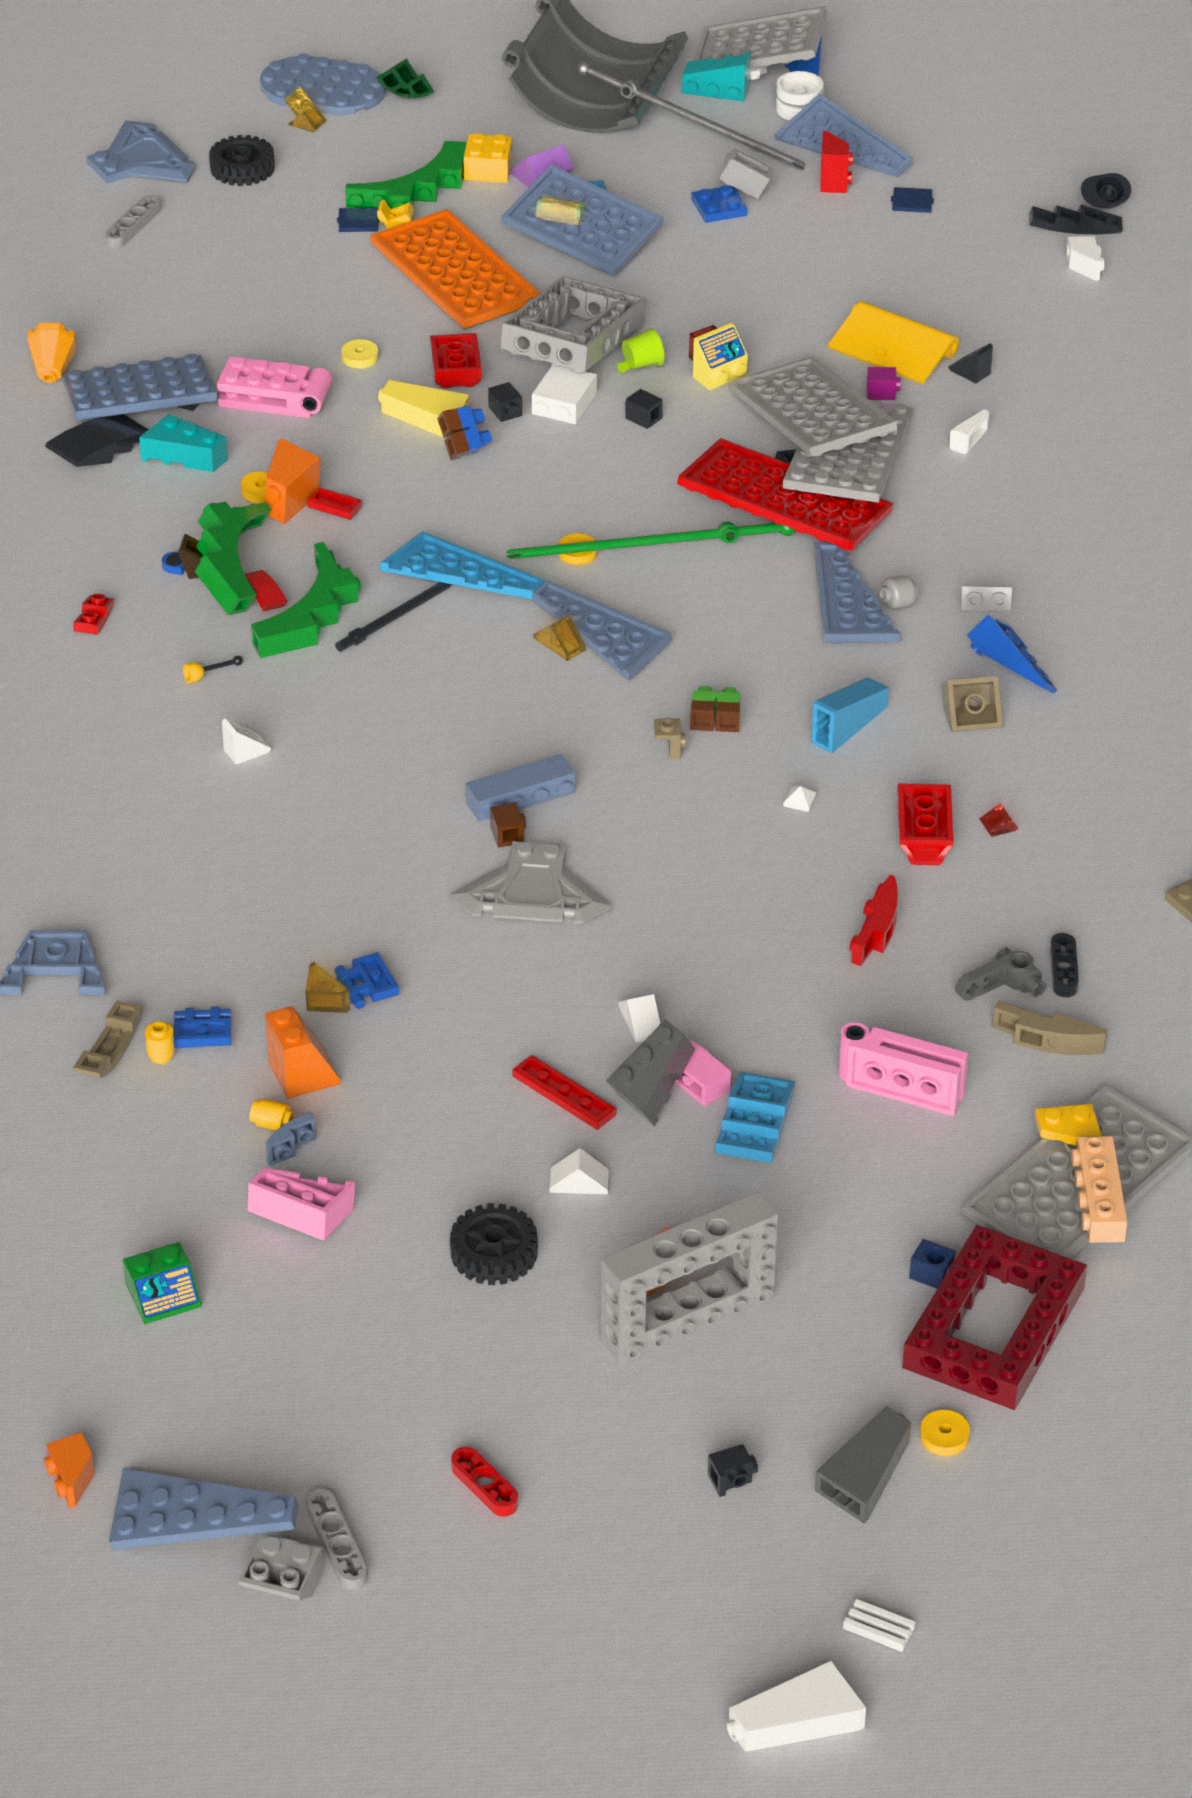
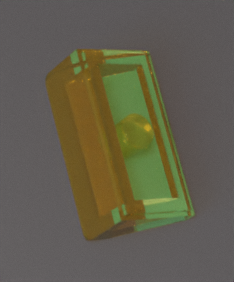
M542 196L537 201L535 216L540 219L578 225L581 221L585 205Z

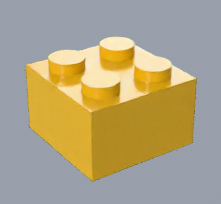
M482 133L469 134L464 153V180L508 182L512 163V136H505L503 134L484 135Z

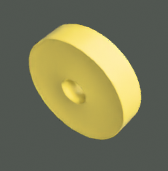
M358 339L349 341L341 348V360L345 365L352 368L370 367L378 361V347L375 343L368 340Z

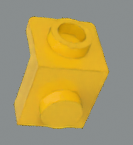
M382 200L377 210V216L380 222L384 223L386 228L389 229L410 222L414 208L409 202L390 209L387 202Z

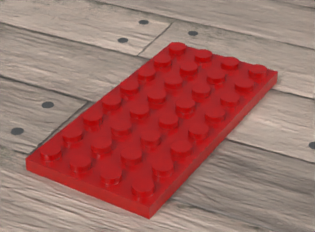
M722 438L717 440L678 476L677 485L683 486L689 491H696L710 499L725 502L733 508L746 510L754 516L764 517L772 520L775 524L785 525L793 528L796 532L806 533L820 541L829 542L843 550L853 551L892 512L894 504L881 498L878 503L783 488V479L790 464Z

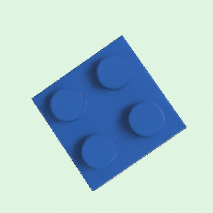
M724 185L719 188L701 189L700 191L691 192V200L705 223L747 216V207L734 186Z

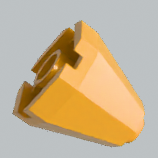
M39 323L34 331L32 329L28 331L27 339L30 354L38 378L48 383L56 382L62 377L76 352L75 331L71 329L69 332L66 331L65 326L61 323Z

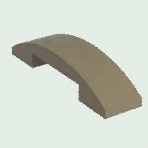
M116 1001L106 1016L105 1029L90 1052L83 1051L73 1067V1072L98 1078L109 1074L127 1050L139 1024L143 1006Z

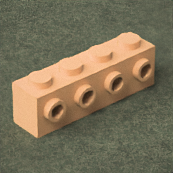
M1113 1136L1078 1137L1077 1148L1071 1151L1072 1166H1077V1170H1075V1187L1081 1189L1078 1192L1079 1209H1084V1213L1081 1216L1082 1230L1087 1231L1089 1243L1125 1242L1127 1217Z

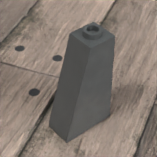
M886 1406L816 1471L815 1492L862 1523H865L869 1519L909 1444L911 1422L904 1415L896 1413Z

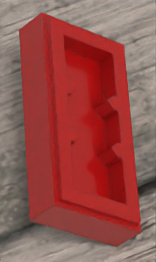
M318 487L307 500V507L351 520L362 507V501Z

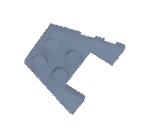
M30 930L17 950L15 960L12 964H8L4 970L5 975L0 980V995H22L25 975H81L80 995H105V984L100 976V970L95 962L94 953L85 930Z

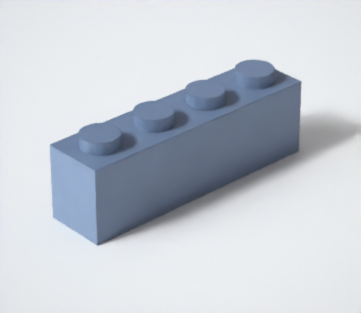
M560 754L465 783L466 804L480 822L490 819V807L516 803L518 810L575 793V772L563 755Z

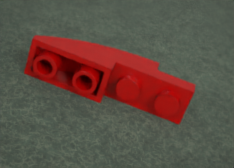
M891 874L884 883L878 885L874 897L868 899L865 903L863 914L866 915V920L863 923L861 932L858 936H853L849 946V950L852 951L851 963L862 966L873 950L884 953L893 936L896 925L898 888L896 878Z

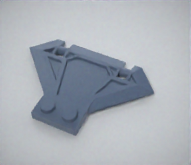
M127 120L123 123L109 149L97 151L95 154L86 156L87 164L107 184L130 176L187 182L196 167L193 161H185L188 157L161 131H155L157 127L154 124Z

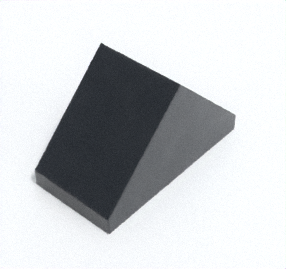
M989 343L962 357L948 368L957 375L977 384L991 374L992 344Z

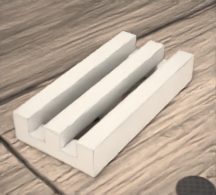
M858 1599L855 1600L854 1607L850 1609L848 1618L846 1617L843 1622V1629L901 1652L906 1647L916 1626V1622ZM855 1620L864 1622V1623L869 1624V1625H871V1626H873V1627L867 1626V1625L862 1624V1623H860V1622H857V1621H855ZM885 1631H887V1632H889V1633H892V1634H894V1635L900 1636V1637H902V1638H898V1637L893 1636V1635H891V1634L885 1633Z

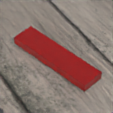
M530 1055L512 1069V1077L596 1130H599L616 1116L617 1108L533 1055Z

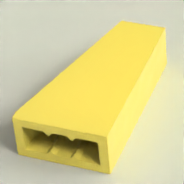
M388 380L385 387L380 389L378 400L381 402L382 413L441 437L443 435L437 417L443 411L469 406V395L393 380Z

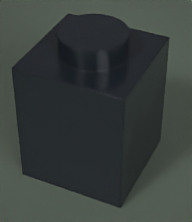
M510 382L488 388V407L501 422L522 416V396Z
M639 389L626 398L625 419L646 429L650 428L662 419L663 399Z

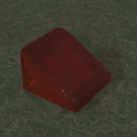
M1001 803L979 818L991 837L1019 829Z

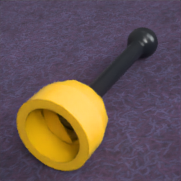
M237 655L232 660L202 667L197 662H189L183 665V674L187 683H194L201 680L206 671L233 664L241 665L243 658Z

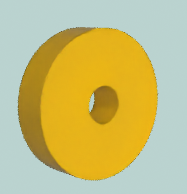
M251 472L242 478L241 495L246 500L254 503L265 502L268 472Z
M573 533L561 538L558 544L596 540L587 534ZM597 551L558 554V556L568 564L583 565L592 562L597 556Z
M951 1410L933 1411L926 1415L921 1422V1443L934 1454L942 1456L955 1455L963 1451L969 1443V1423L957 1412Z

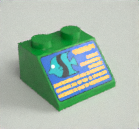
M180 1242L123 1259L125 1284L144 1324L201 1307L191 1265Z

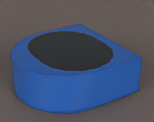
M169 552L162 557V568L164 571L177 575L184 573L185 568L178 552Z

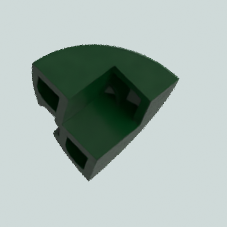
M407 58L376 77L377 81L386 90L400 97L420 98L434 92L425 75L417 76Z

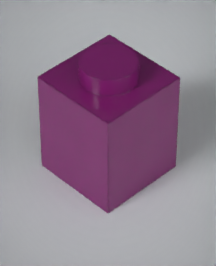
M868 367L867 399L895 400L896 391L901 389V377H896V367Z

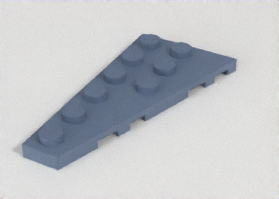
M822 94L817 95L774 134L775 139L821 154L822 131H828L849 143V152H853V164L895 177H899L913 164V160L909 155Z
M815 542L814 554L824 642H900V632L898 629L893 628L891 625L892 620L883 613L881 604L866 582L863 583L859 571L852 567L850 564L851 559L845 550L829 542Z
M123 1468L109 1543L112 1549L116 1550L293 1530L296 1524L298 1502L295 1496Z

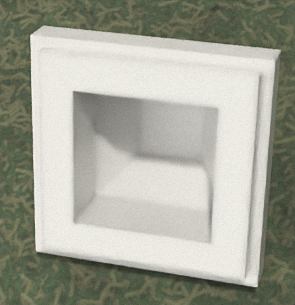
M802 786L791 787L783 806L809 812L816 797V792Z

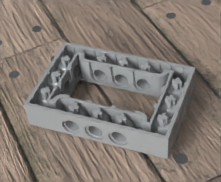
M562 276L502 323L500 349L507 350L514 355L529 356L532 360L550 362L553 366L568 367L575 372H586L644 323L646 298ZM571 314L580 316L583 320H591L589 325L579 330V334L555 327Z
M758 1191L602 1257L600 1341L616 1362L621 1364L635 1359L646 1352L661 1348L669 1342L686 1337L692 1332L714 1325L724 1318L739 1314L747 1308L773 1298L778 1214ZM731 1255L733 1259V1272L727 1268L719 1269L710 1276L698 1281L693 1280L689 1282V1285L672 1292H665L663 1296L646 1303V1291L663 1286L669 1281L683 1275H688L697 1269L714 1264Z

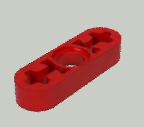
M460 1447L452 1453L451 1468L454 1475L495 1515L507 1517L517 1511L518 1493L516 1489L475 1449ZM482 1477H487L493 1482L490 1485L482 1486L476 1481Z

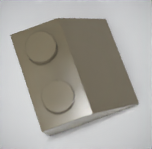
M998 676L947 680L941 683L944 711L951 732L1003 727Z

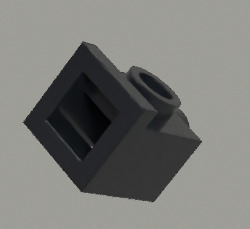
M743 1444L708 1454V1476L719 1497L725 1496L728 1489L742 1487L745 1484L751 1483L752 1474L758 1473L755 1457L748 1454Z

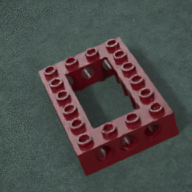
M976 1224L905 1341L902 1368L1015 1411L1084 1290L1087 1264ZM987 1275L1000 1279L1001 1283L1007 1284L1008 1282L1029 1290L1028 1293H1037L1001 1355L952 1337L955 1330L961 1328L962 1319L967 1310L972 1309L977 1293L980 1289H984Z

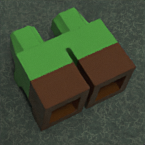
M699 686L698 691L694 690L690 713V730L713 731L714 713H716V731L739 732L740 693H737L736 688L725 687L722 689V692L712 691V688L709 686Z

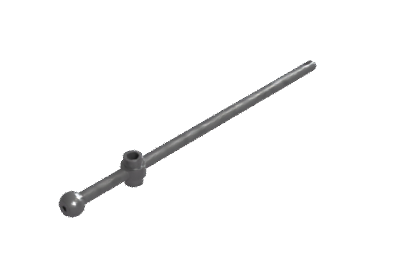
M580 60L576 66V72L579 76H591L620 89L621 95L625 98H641L794 168L804 169L802 167L805 166L803 161L641 89L640 83L635 80L624 82L593 68L588 60Z

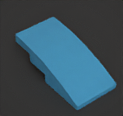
M739 1072L729 1095L728 1108L722 1119L721 1131L715 1143V1153L772 1163L787 1118L796 1081Z

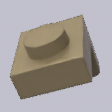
M680 718L654 719L655 739H669L670 759H680L681 749L686 748V735L681 733Z

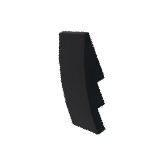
M124 414L98 417L64 431L46 442L45 447L76 467L112 463L114 454L131 452L133 443L140 442L139 437L149 429Z

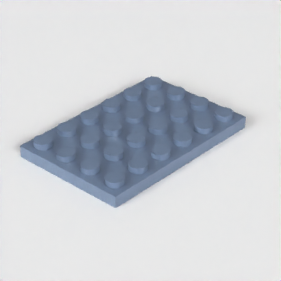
M550 165L502 215V223L615 277L662 226L663 217L558 167ZM541 201L584 208L580 217L542 210L539 207Z
M187 354L181 358L165 357L159 361L152 362L142 360L138 364L130 365L120 363L109 368L99 366L87 371L71 370L68 373L62 374L63 383L76 420L217 401V393L201 355Z

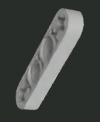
M155 195L142 197L105 232L106 245L110 248H120L127 244L161 211L160 198Z
M322 1488L315 1489L306 1498L308 1516L340 1585L347 1590H358L367 1582L366 1563L332 1492ZM319 1502H321L322 1505H326V1512L323 1514L322 1509L318 1504ZM328 1523H336L340 1526L338 1530L332 1532L323 1529ZM339 1546H346L350 1551L345 1555H338L334 1552V1549ZM351 1564V1568L357 1576H352L351 1573H348V1565Z

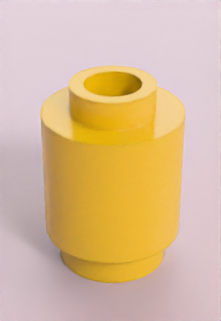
M157 1021L151 1023L145 1029L147 1055L153 1062L163 1064L170 1061L175 1052L173 1028L166 1022Z
M263 1098L253 1102L249 1119L250 1122L255 1123L258 1127L277 1131L284 1124L294 1119L295 1114L291 1111L289 1104Z

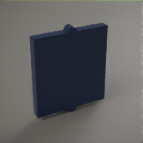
M894 187V194L891 196V202H893L892 211L931 213V206L934 204L932 189Z
M339 208V217H337L339 232H377L378 223L380 222L377 216L378 208Z

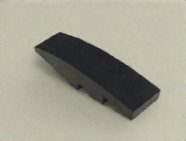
M1081 204L1078 211L1056 205L1053 212L1032 206L1029 212V223L1031 226L1051 231L1100 235L1121 233L1123 230L1122 217Z

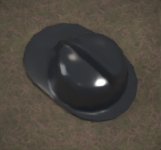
M1107 173L1086 178L1082 182L1081 194L1090 205L1109 209L1127 201L1131 194V184L1121 174Z

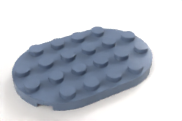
M305 53L270 62V65L262 71L260 76L261 92L267 94V99L286 107L326 114L349 115L355 114V111H360L363 108L369 110L377 106L385 96V88L376 79L381 74L370 68L368 64L350 63L346 60L338 61L327 57H314Z

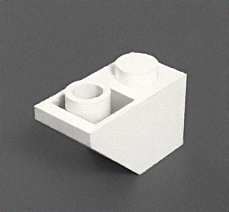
M1095 236L1068 237L1066 258L1069 268L1093 280H1099L1100 271H1104V258L1101 257V247L1097 245Z

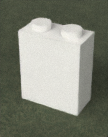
M552 365L532 393V414L576 424L597 394V374L589 372L579 373L568 367Z

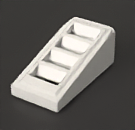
M982 410L951 430L950 449L963 454L971 450L988 430V410Z

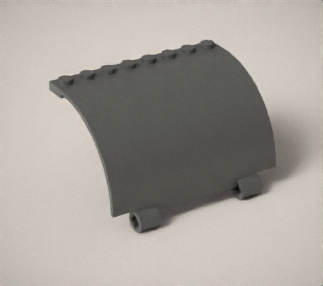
M537 0L535 6L542 15L524 43L519 40L511 41L502 54L503 63L509 68H516L509 80L518 94L529 106L545 118L573 130L602 133L626 127L634 128L639 125L650 103L638 97L625 98L621 95L620 89L594 77L579 76L576 72L578 62L580 60H588L593 68L624 82L635 80L640 83L642 90L656 95L667 74L672 69L674 62L678 59L681 50L684 49V45L688 40L686 32L683 31L668 36L664 42L640 44L627 42L612 37L594 27L575 9L570 0Z

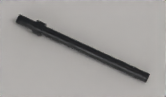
M439 582L362 628L357 627L350 631L347 637L335 643L336 649L341 652L353 644L358 645L362 643L370 634L449 589L451 584Z

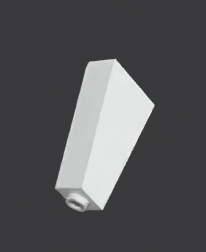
M832 1661L730 1707L727 1730L731 1739L735 1742L738 1741L745 1752L859 1731L865 1728L866 1707Z

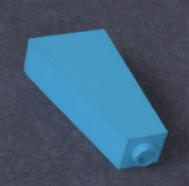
M867 677L816 700L813 703L811 743L830 753L836 751L887 708L889 687Z

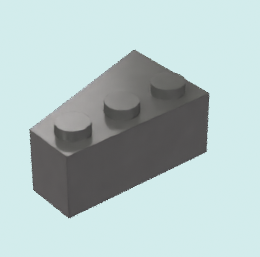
M665 1019L606 1081L625 1102L655 1127L658 1121L657 1115L662 1105L668 1102L671 1096L669 1092L676 1079L679 1080L695 1048L680 1030Z

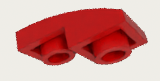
M259 570L245 574L247 581L257 594L255 598L263 612L285 607L287 603L286 597L276 582L265 571Z
M103 594L90 595L82 603V613L74 621L73 631L98 635L110 615L114 598H107Z

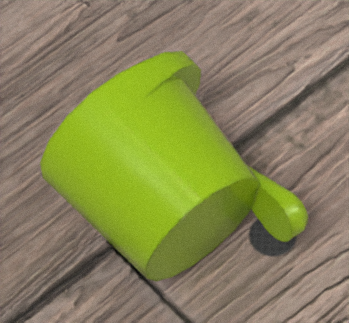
M648 329L622 341L625 362L617 364V371L619 373L651 365L660 367L664 364L663 344L655 329Z

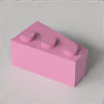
M263 1168L249 1182L248 1211L324 1241L354 1210L355 1182L346 1181L345 1185L329 1183L327 1177L319 1176L318 1181L300 1178V1173Z

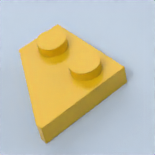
M1092 1104L1035 1109L1034 1118L1041 1138L1060 1140L1066 1144L1076 1146L1078 1137L1102 1136Z

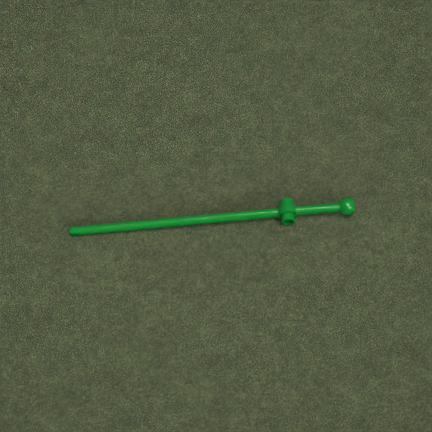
M722 522L718 529L510 549L506 553L511 555L506 557L518 559L720 538L725 543H734L738 536L777 532L784 536H791L796 531L793 528L775 523L735 527L731 522Z

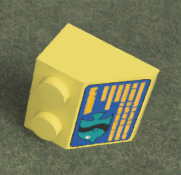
M732 323L694 338L693 378L709 390L747 375L748 355Z

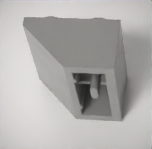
M734 148L724 159L719 179L726 185L734 186L741 190L745 195L758 199L771 178L773 168Z
M261 1533L239 1579V1585L296 1600L313 1596L323 1573L322 1547Z

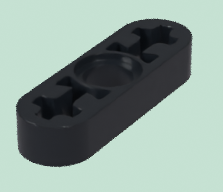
M1057 933L1051 938L1050 945L1052 987L1056 995L1067 998L1074 996L1078 991L1079 976L1076 940L1070 934ZM1061 946H1065L1066 952H1061ZM1064 962L1070 964L1071 966L1060 967L1058 963ZM1063 978H1068L1067 985L1064 984Z

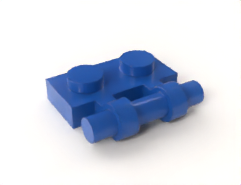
M378 952L352 959V968L345 969L343 965H339L334 970L337 975V983L341 988L345 989L346 998L357 1009L365 1006L363 997L370 996L373 1002L399 995V986ZM360 980L361 984L355 985L354 981Z
M214 1006L210 1010H194V1007L185 1008V1011H174L175 1048L231 1045V1009H220L219 1006Z

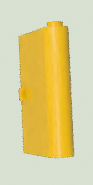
M860 301L853 306L850 315L829 342L828 348L876 367H896L897 375L924 384L943 357L949 359L954 357L959 347V337L870 303Z

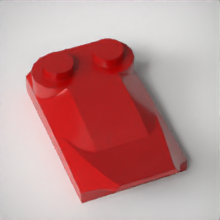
M477 334L430 335L435 384L445 389L455 386H476L482 377Z
M898 783L899 845L912 865H941L945 856L953 847L954 842L951 785Z

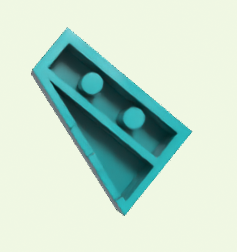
M745 52L744 55L733 57L732 55H727L725 58L714 60L713 58L687 62L682 74V94L744 102L750 87L751 52Z
M167 414L139 437L141 461L149 462L150 458L162 460L165 465L177 462L183 463L184 468L214 472L228 460L225 436L170 414Z

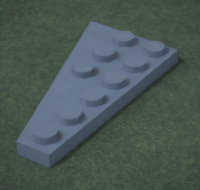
M549 580L545 581L533 592L534 602L628 681L671 642V633Z

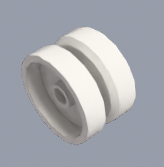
M804 71L788 72L781 75L777 79L776 87L777 114L783 119L790 121L817 95H823L824 82L816 74Z

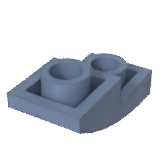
M310 1111L284 1124L266 1141L267 1163L269 1166L296 1156V1146L316 1139L315 1117Z

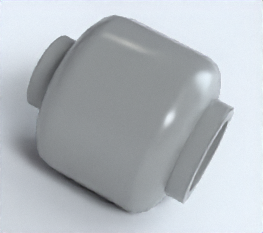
M906 575L885 579L879 590L880 600L892 610L912 606L918 596L916 583Z

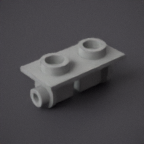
M962 586L960 591L961 611L1011 612L1012 587Z

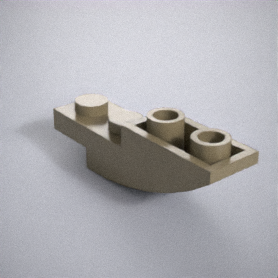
M998 1001L994 1007L992 1028L1015 1035L1014 1044L1043 1052L1068 1055L1103 1054L1105 1051L1107 1029L1055 1012L1051 1018L1002 1001Z

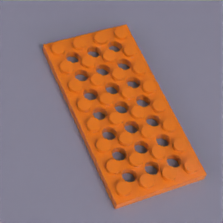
M448 209L370 235L371 243L463 329L519 310L526 305L528 300H532L540 294L534 286Z

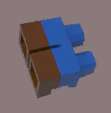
M470 406L443 411L437 417L443 438H446L444 441L451 460L470 453H477L482 447L492 442L490 431L478 432L476 424L485 421L482 409H471Z

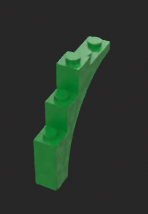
M444 141L441 151L432 161L424 167L399 178L373 183H346V207L379 208L380 201L382 200L387 202L390 209L409 202L413 206L414 201L436 202L439 188L461 189L464 177V153L467 143Z
M226 501L210 503L203 509V513L197 521L204 529V532L196 546L203 557L200 559V564L196 568L195 573L227 615L246 612L257 595L242 570L238 555V539L244 532L260 527L272 510L267 502L233 508Z
M324 542L314 544L315 565L318 574L309 592L286 611L251 624L252 644L260 658L318 645L317 634L321 633L320 627L338 623V612H341V606L358 602V591H361L359 578L357 576L354 577L350 568L342 569L340 564H336L332 550L329 551Z

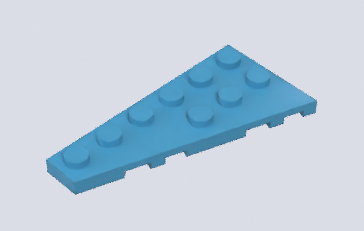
M423 531L380 562V571L527 599H533V592L546 581Z

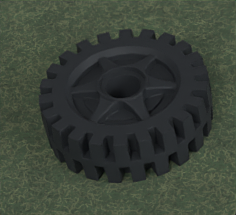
M237 135V138L229 136L228 140L223 138L221 142L217 141L215 146L212 145L209 152L211 174L216 180H221V183L224 184L229 182V185L232 186L235 183L238 186H243V183H246L247 186H250L251 182L258 184L260 180H267V177H270L274 172L275 158L273 146L269 142L266 143V140L263 138L259 140L257 136L251 138V135H246L245 137Z
M494 1203L487 1204V1209H483L482 1205L475 1206V1212L468 1209L465 1211V1216L460 1215L457 1218V1223L454 1222L452 1225V1231L450 1232L452 1263L454 1267H457V1271L461 1275L465 1273V1277L469 1280L476 1277V1283L483 1284L484 1280H488V1285H495V1280H499L500 1285L507 1284V1278L514 1282L518 1280V1275L524 1277L528 1273V1269L531 1270L533 1268L534 1261L536 1262L538 1253L536 1225L533 1224V1220L530 1217L527 1218L525 1212L520 1211L517 1213L516 1207L511 1206L509 1210H506V1204L499 1203V1207L494 1208Z

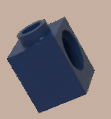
M922 1239L911 1257L909 1279L938 1289L955 1261L956 1251Z

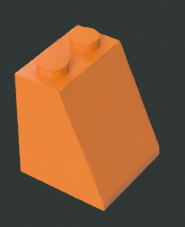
M282 438L278 440L266 477L265 502L272 509L268 517L285 524L307 505V500L319 487L321 458Z
M293 1006L265 1013L268 1062L287 1099L341 1084V1080L322 1043Z

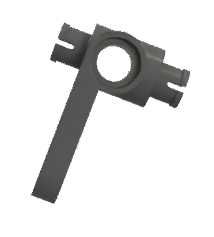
M1005 947L1004 950L998 951L994 961L964 974L958 980L955 991L963 1000L969 1001L1006 984L1012 989L1020 990L1023 993L1030 992L1032 996L1038 997V994L1044 993L1047 984L1041 980L1042 973L1034 966L1032 955L1024 951L1011 952L1008 947Z

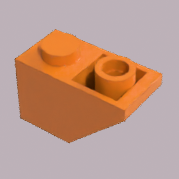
M82 1432L47 1443V1457L43 1458L47 1474L49 1476L54 1475L56 1479L54 1480V1486L58 1497H64L69 1508L77 1505L94 1476L92 1453Z

